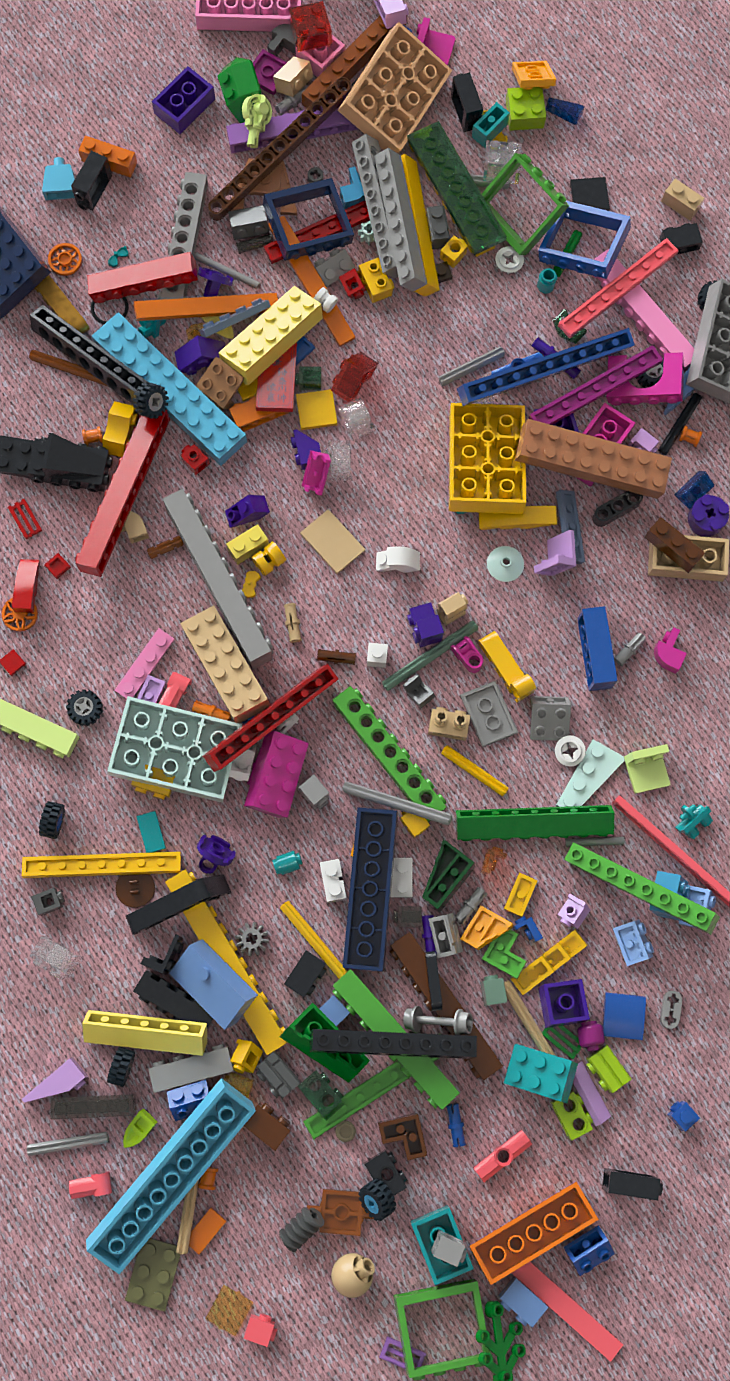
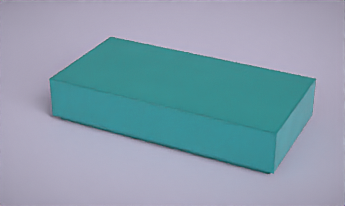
M156 811L136 816L146 853H154L166 849Z

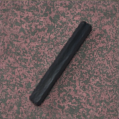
M698 393L692 395L659 447L658 451L667 455L700 403L701 395Z

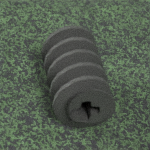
M303 1207L301 1213H297L296 1218H292L290 1223L284 1226L285 1229L279 1231L284 1245L290 1251L296 1253L297 1249H300L324 1225L323 1216L315 1208L308 1209Z

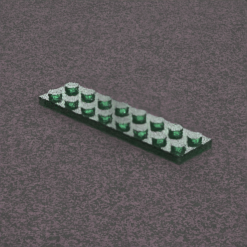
M435 122L407 135L410 146L473 254L476 255L506 241L507 236L440 122Z

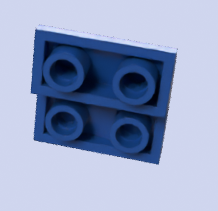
M605 992L602 1026L604 1036L643 1040L646 997Z

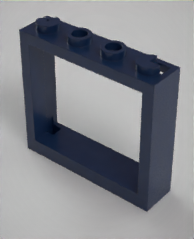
M332 178L264 194L263 207L284 261L296 260L302 256H312L317 252H328L333 248L352 244L354 232ZM329 195L343 232L289 245L275 208Z

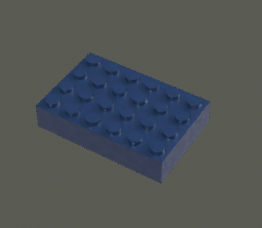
M0 207V319H2L52 271Z

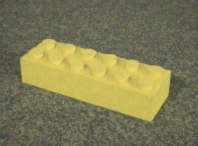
M292 287L219 352L220 359L244 377L243 382L249 385L323 319L321 303L297 287Z

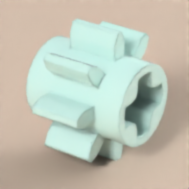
M370 221L365 224L361 223V229L358 230V236H361L360 242L365 241L368 245H370V242H375Z

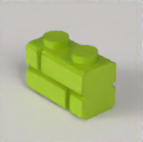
M608 1045L602 1046L600 1050L595 1051L586 1058L588 1061L586 1064L587 1068L593 1075L597 1074L600 1079L598 1083L604 1092L608 1090L609 1093H614L631 1080V1077Z

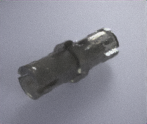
M271 234L256 238L253 236L249 240L237 242L236 247L239 254L251 250L258 251L259 248L273 242ZM262 241V243L255 244V245H251V246H247V245H249V244Z

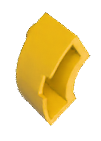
M114 401L108 413V422L102 443L103 447L109 450L110 455L123 457L126 444L130 441L133 427L136 426L138 421V415L135 414L136 408L132 405Z

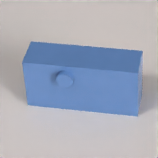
M203 939L190 944L169 973L224 1030L238 1023L258 996Z

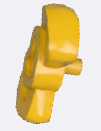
M248 571L246 573L242 589L246 598L256 596V582L261 579L260 574L256 571Z

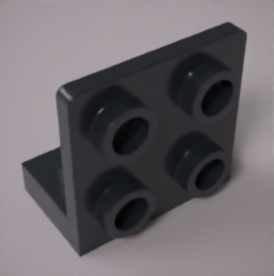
M175 934L164 961L150 955L149 958L143 957L140 964L167 975L176 964V961H174L176 954H180L184 947L183 938Z

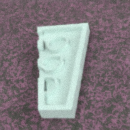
M593 739L586 750L583 761L578 764L556 806H582L625 761L624 756Z

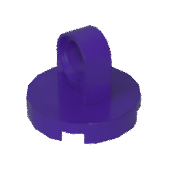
M199 267L197 273L199 276L207 279L204 297L218 296L221 284L232 286L234 278L227 275L225 277L218 271Z
M203 835L197 843V849L202 855L199 862L200 870L203 873L211 874L218 865H230L235 858V850L231 851L229 849L230 844L220 837L212 835L208 838L206 835ZM208 860L209 862L213 863L214 866L210 868L206 867L203 861Z

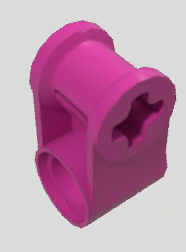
M465 636L463 637L464 640L450 646V648L469 672L477 673L482 668L483 657L475 648L470 638ZM475 659L479 662V665L472 666L469 661Z

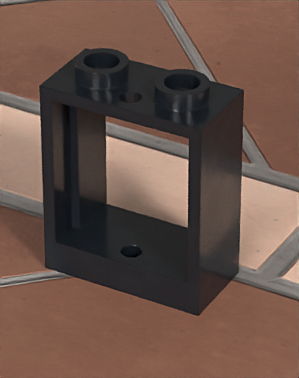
M470 72L460 73L453 77L451 99L463 132L473 130V125L482 117L483 106Z
M94 151L89 153L71 185L77 205L83 210L89 209L92 211L112 178L108 158Z
M604 1168L602 1189L612 1194L658 1201L659 1196L662 1195L663 1184L660 1183L659 1178L653 1175Z

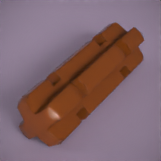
M176 536L173 540L169 539L157 544L155 548L154 546L148 548L147 552L149 557L153 559L158 557V554H165L174 550V547L179 548L184 544L182 538Z

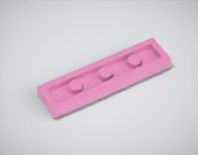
M158 628L114 691L126 699L128 696L134 698L147 676L152 673L175 639Z

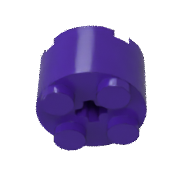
M707 494L699 498L688 513L687 518L691 530L701 537H711L718 534L728 522L729 505L721 498Z

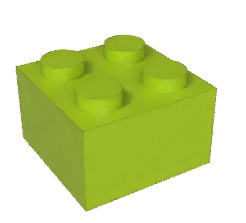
M520 87L507 88L505 101L506 109L510 112L508 121L509 131L544 128L546 110L543 89L540 87H533L530 90Z

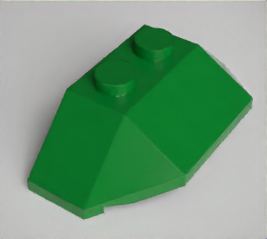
M236 57L221 70L217 77L226 106L239 123H244L245 119L242 114L243 102L249 96L261 94V88L252 61Z

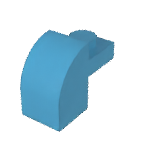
M356 167L349 168L351 184L340 187V198L344 209L365 200L360 175L357 173Z

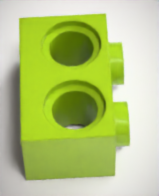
M571 1091L569 1099L573 1102V1108L570 1111L564 1109L563 1102L557 1100L550 1102L568 1139L571 1141L593 1130L591 1126L593 1120L588 1112H584L581 1106L584 1103L578 1093L575 1094L574 1091ZM577 1118H580L583 1122L579 1130H575L573 1127V1122Z

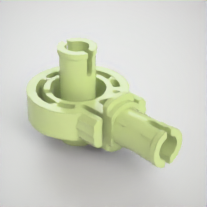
M254 94L247 97L242 105L245 127L249 131L247 147L258 148L259 134L265 132V126L272 117V107L268 99L264 95Z

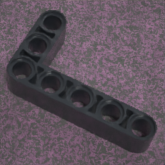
M224 874L201 878L125 917L132 935H136L139 931L147 930L202 902L219 899L220 896L225 894L229 895L231 890Z

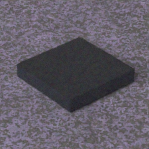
M606 177L570 180L572 202L602 210H610Z

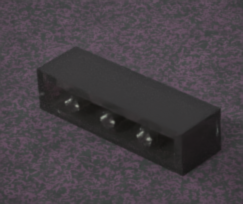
M136 1094L51 1098L50 1119L136 1115Z

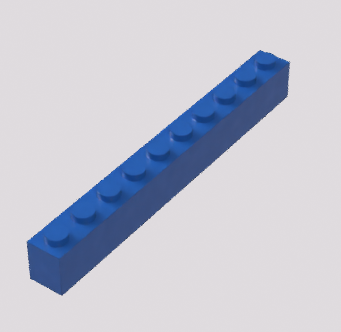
M627 328L465 383L458 387L457 391L462 406H466L626 351L635 346L630 329Z

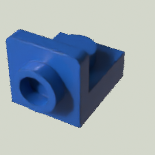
M523 916L514 921L516 925L513 927V930L515 931L525 926L524 933L529 941L533 940L535 943L543 938L532 917L526 919Z

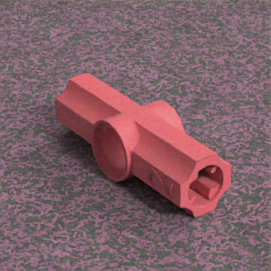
M521 1129L473 1168L482 1181L486 1182L503 1167L509 1165L513 1159L529 1148L532 1143ZM505 1150L508 1153V1158L501 1162L498 1160V1153Z

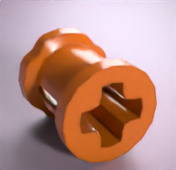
M685 425L679 441H686L697 447L702 432L688 429V426Z
M100 426L93 430H82L84 444L89 445V443L99 441L102 443L103 435Z
M209 1167L201 1176L198 1188L216 1190L214 1183L219 1168Z

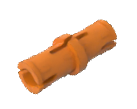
M198 700L194 702L192 712L227 721H230L232 718L229 712L217 708L216 705L211 706Z

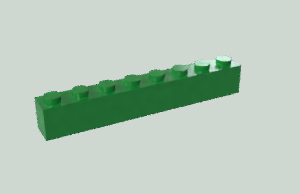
M611 805L456 810L457 840L471 841L472 839L489 841L494 838L509 840L511 838L530 839L531 837L547 839L551 836L568 838L569 836L588 837L589 835H598L605 837L609 834H614L615 812Z

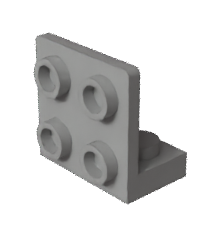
M530 696L532 709L530 739L559 741L561 738L569 736L571 715L569 697Z

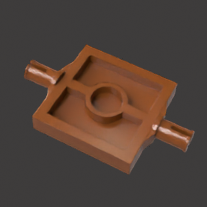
M323 1189L320 1205H307L308 1209L315 1208L323 1216L324 1225L319 1228V1233L361 1235V1225L364 1219L374 1218L369 1217V1213L365 1212L364 1207L362 1208L358 1191Z

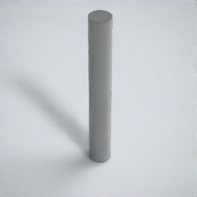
M624 836L565 839V846L571 847L573 842L580 846L624 844Z

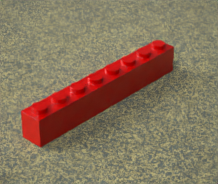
M328 664L319 667L204 754L203 758L213 772L223 769L339 680Z

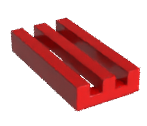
M22 499L19 503H14V506H8L25 539L42 531L25 499ZM22 505L25 506L28 514L34 522L37 528L36 530H33L24 512L22 511ZM15 509H18L21 517L27 525L30 531L29 534L26 533L21 522L19 521L16 513L14 512Z

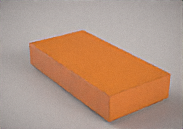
M212 1207L191 1231L189 1247L198 1255L226 1222Z

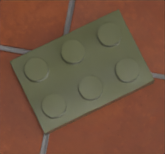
M150 1238L137 1254L125 1301L166 1311L181 1254L176 1252L177 1245Z

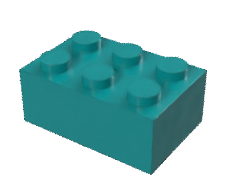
M515 1044L504 1084L568 1103L578 1063Z
M448 1205L410 1221L435 1286L474 1269L468 1253L463 1263L459 1262L458 1267L438 1259L432 1254L431 1249L439 1230L462 1240Z

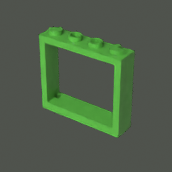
M515 153L475 201V204L519 255H526L566 211L569 205L566 202V197L554 189L555 185L542 176L543 172L530 163L532 160L529 156ZM520 165L558 205L526 243L489 203Z
M469 1279L393 1295L406 1374L409 1378L421 1380L425 1378V1375L432 1373L434 1376L446 1374V1370L463 1371L469 1365H474V1367L482 1366L478 1361L479 1354L414 1368L404 1305L472 1292L478 1330H486L477 1280ZM481 1343L482 1352L491 1353L490 1350Z

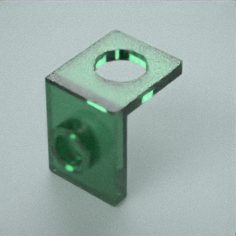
M563 309L553 319V324L561 338L576 344L587 333V330L583 328L569 339L558 327L560 319L568 316L567 310Z

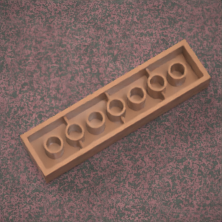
M527 419L522 425L515 461L655 499H658L665 493L672 460L671 457Z

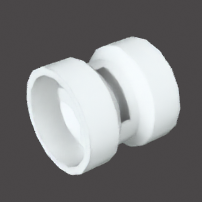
M324 287L314 297L316 301L321 303L326 313H329L338 301V298L335 295H330L329 291Z

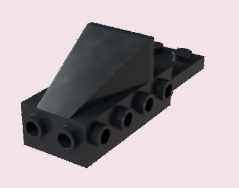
M49 433L48 438H35L34 441L0 435V474L30 478L35 483L45 482L54 486L64 485L72 489L83 488L91 492H104L105 486L109 484L108 472L109 468H112L113 457H111L109 450L104 447L97 446L93 448L82 443L77 445L54 433Z

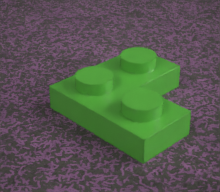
M510 929L493 940L482 960L518 979L527 963L526 960L510 952L519 934Z

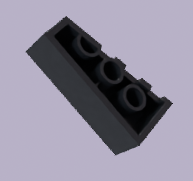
M145 970L133 990L134 993L139 995L138 998L147 1004L152 1002L157 1005L156 1009L164 1014L169 1012L174 1015L172 1018L174 1020L207 1023V1031L214 1021L191 995L151 971Z

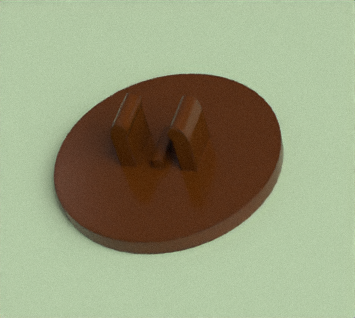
M150 874L120 875L116 882V895L120 902L128 907L138 908L144 906L154 895V880Z

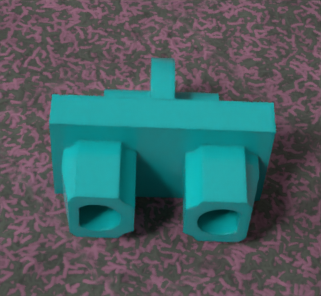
M167 319L139 321L141 327L138 328V331L145 338L152 335L155 339L159 336L160 326L164 325Z
M694 804L690 807L683 805L681 807L683 814L679 817L682 821L675 828L687 837L695 839L700 833L695 827L698 823L703 827H707L713 822L709 814L711 809L700 804L697 807Z

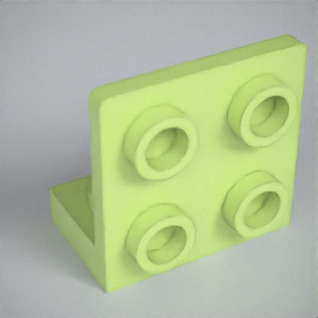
M667 744L634 751L624 756L635 794L670 785L663 760V755L669 752Z

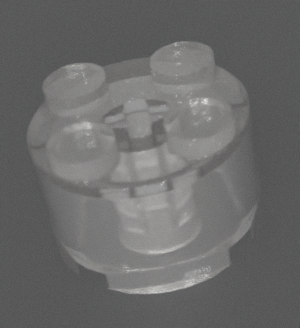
M361 397L338 408L340 417L352 441L376 431Z

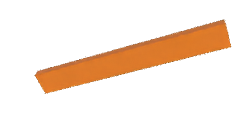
M285 216L279 217L289 245L300 243ZM268 223V227L270 228L272 234L274 235L273 230H272V227H271L270 223ZM308 255L299 257L296 260H288L310 297L314 299L322 287L326 288ZM337 305L329 313H326L322 308L323 320L339 347L355 339L354 333Z
M277 293L134 301L133 306L136 321L222 316L227 313L232 315L236 313L235 309L242 306L247 308L256 299L269 300L272 306L278 301Z

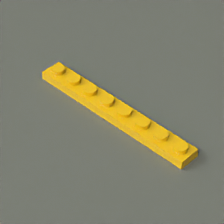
M181 852L23 857L21 876L22 878L180 873Z

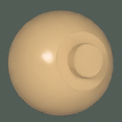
M356 1253L345 1254L335 1262L332 1268V1283L335 1289L345 1297L356 1298L362 1296L369 1290L372 1284L375 1266L369 1258H365L362 1255Z

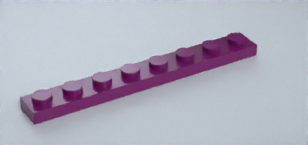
M652 345L531 413L529 419L553 425L661 364L663 358Z

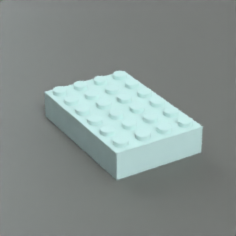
M128 696L108 766V775L223 803L233 761L223 769L213 772L203 758V755L234 733L242 724ZM152 767L162 769L167 777L175 776L173 784L150 778V776H153Z

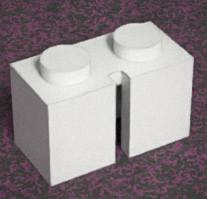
M339 859L320 862L327 903L346 900L343 880L339 881V879H342Z

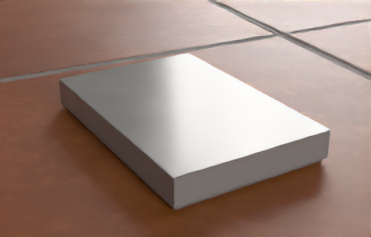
M496 681L460 694L482 748L518 734Z

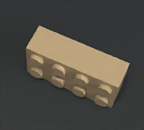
M684 535L705 552L701 560L689 573L649 542V576L723 582L728 576L729 539Z

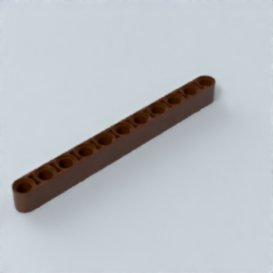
M340 77L330 85L210 200L208 210L211 219L215 221L223 219L229 211L239 204L341 106L351 90V82L348 78ZM345 87L346 90L342 91L339 88ZM327 99H332V100H334V102H331V103H330V102H327L326 100H327ZM320 111L321 114L317 115L314 112ZM308 123L309 126L304 127L301 124ZM295 135L296 138L291 139L288 136ZM282 147L284 150L278 151L276 148ZM270 159L271 162L265 163L263 160ZM252 171H257V172H259V174H258V175H252L251 172H252ZM244 183L246 186L241 188L238 184ZM227 195H232L234 198L231 200H227L225 197ZM215 207L221 209L219 212L212 211Z

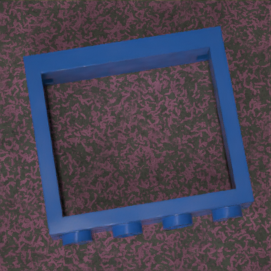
M566 201L569 207L547 231L538 249L539 262L607 279L631 229V216ZM564 218L618 231L603 262L550 249Z

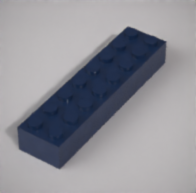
M357 807L343 968L384 971L398 812L395 810Z

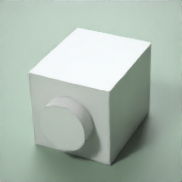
M369 643L367 666L386 668L388 644Z

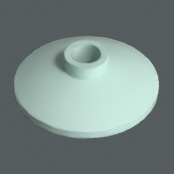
M501 546L489 554L487 568L495 579L509 582L521 575L524 569V560L520 552L515 548ZM507 559L509 564L505 565L503 560Z

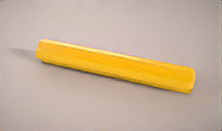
M446 745L441 753L443 756L499 795L504 796L509 788L450 746Z

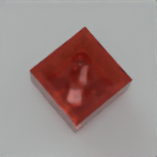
M323 1L289 8V22L298 52L332 45V30Z

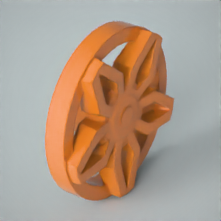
M61 243L50 250L48 263L56 274L68 276L79 270L82 264V255L73 244ZM63 248H71V249L68 250V251H65ZM56 252L57 257L52 258L53 254ZM77 253H78V256H79V260H78V261H77L76 259H73V258L76 257Z
M13 598L8 600L2 609V620L9 629L18 632L30 629L38 618L36 605L34 604V613H30L34 616H28V613L14 612L10 607ZM8 608L9 611H11L12 613H8L5 615L6 610ZM25 619L32 620L27 626H25ZM15 621L17 628L11 626L8 623H12Z

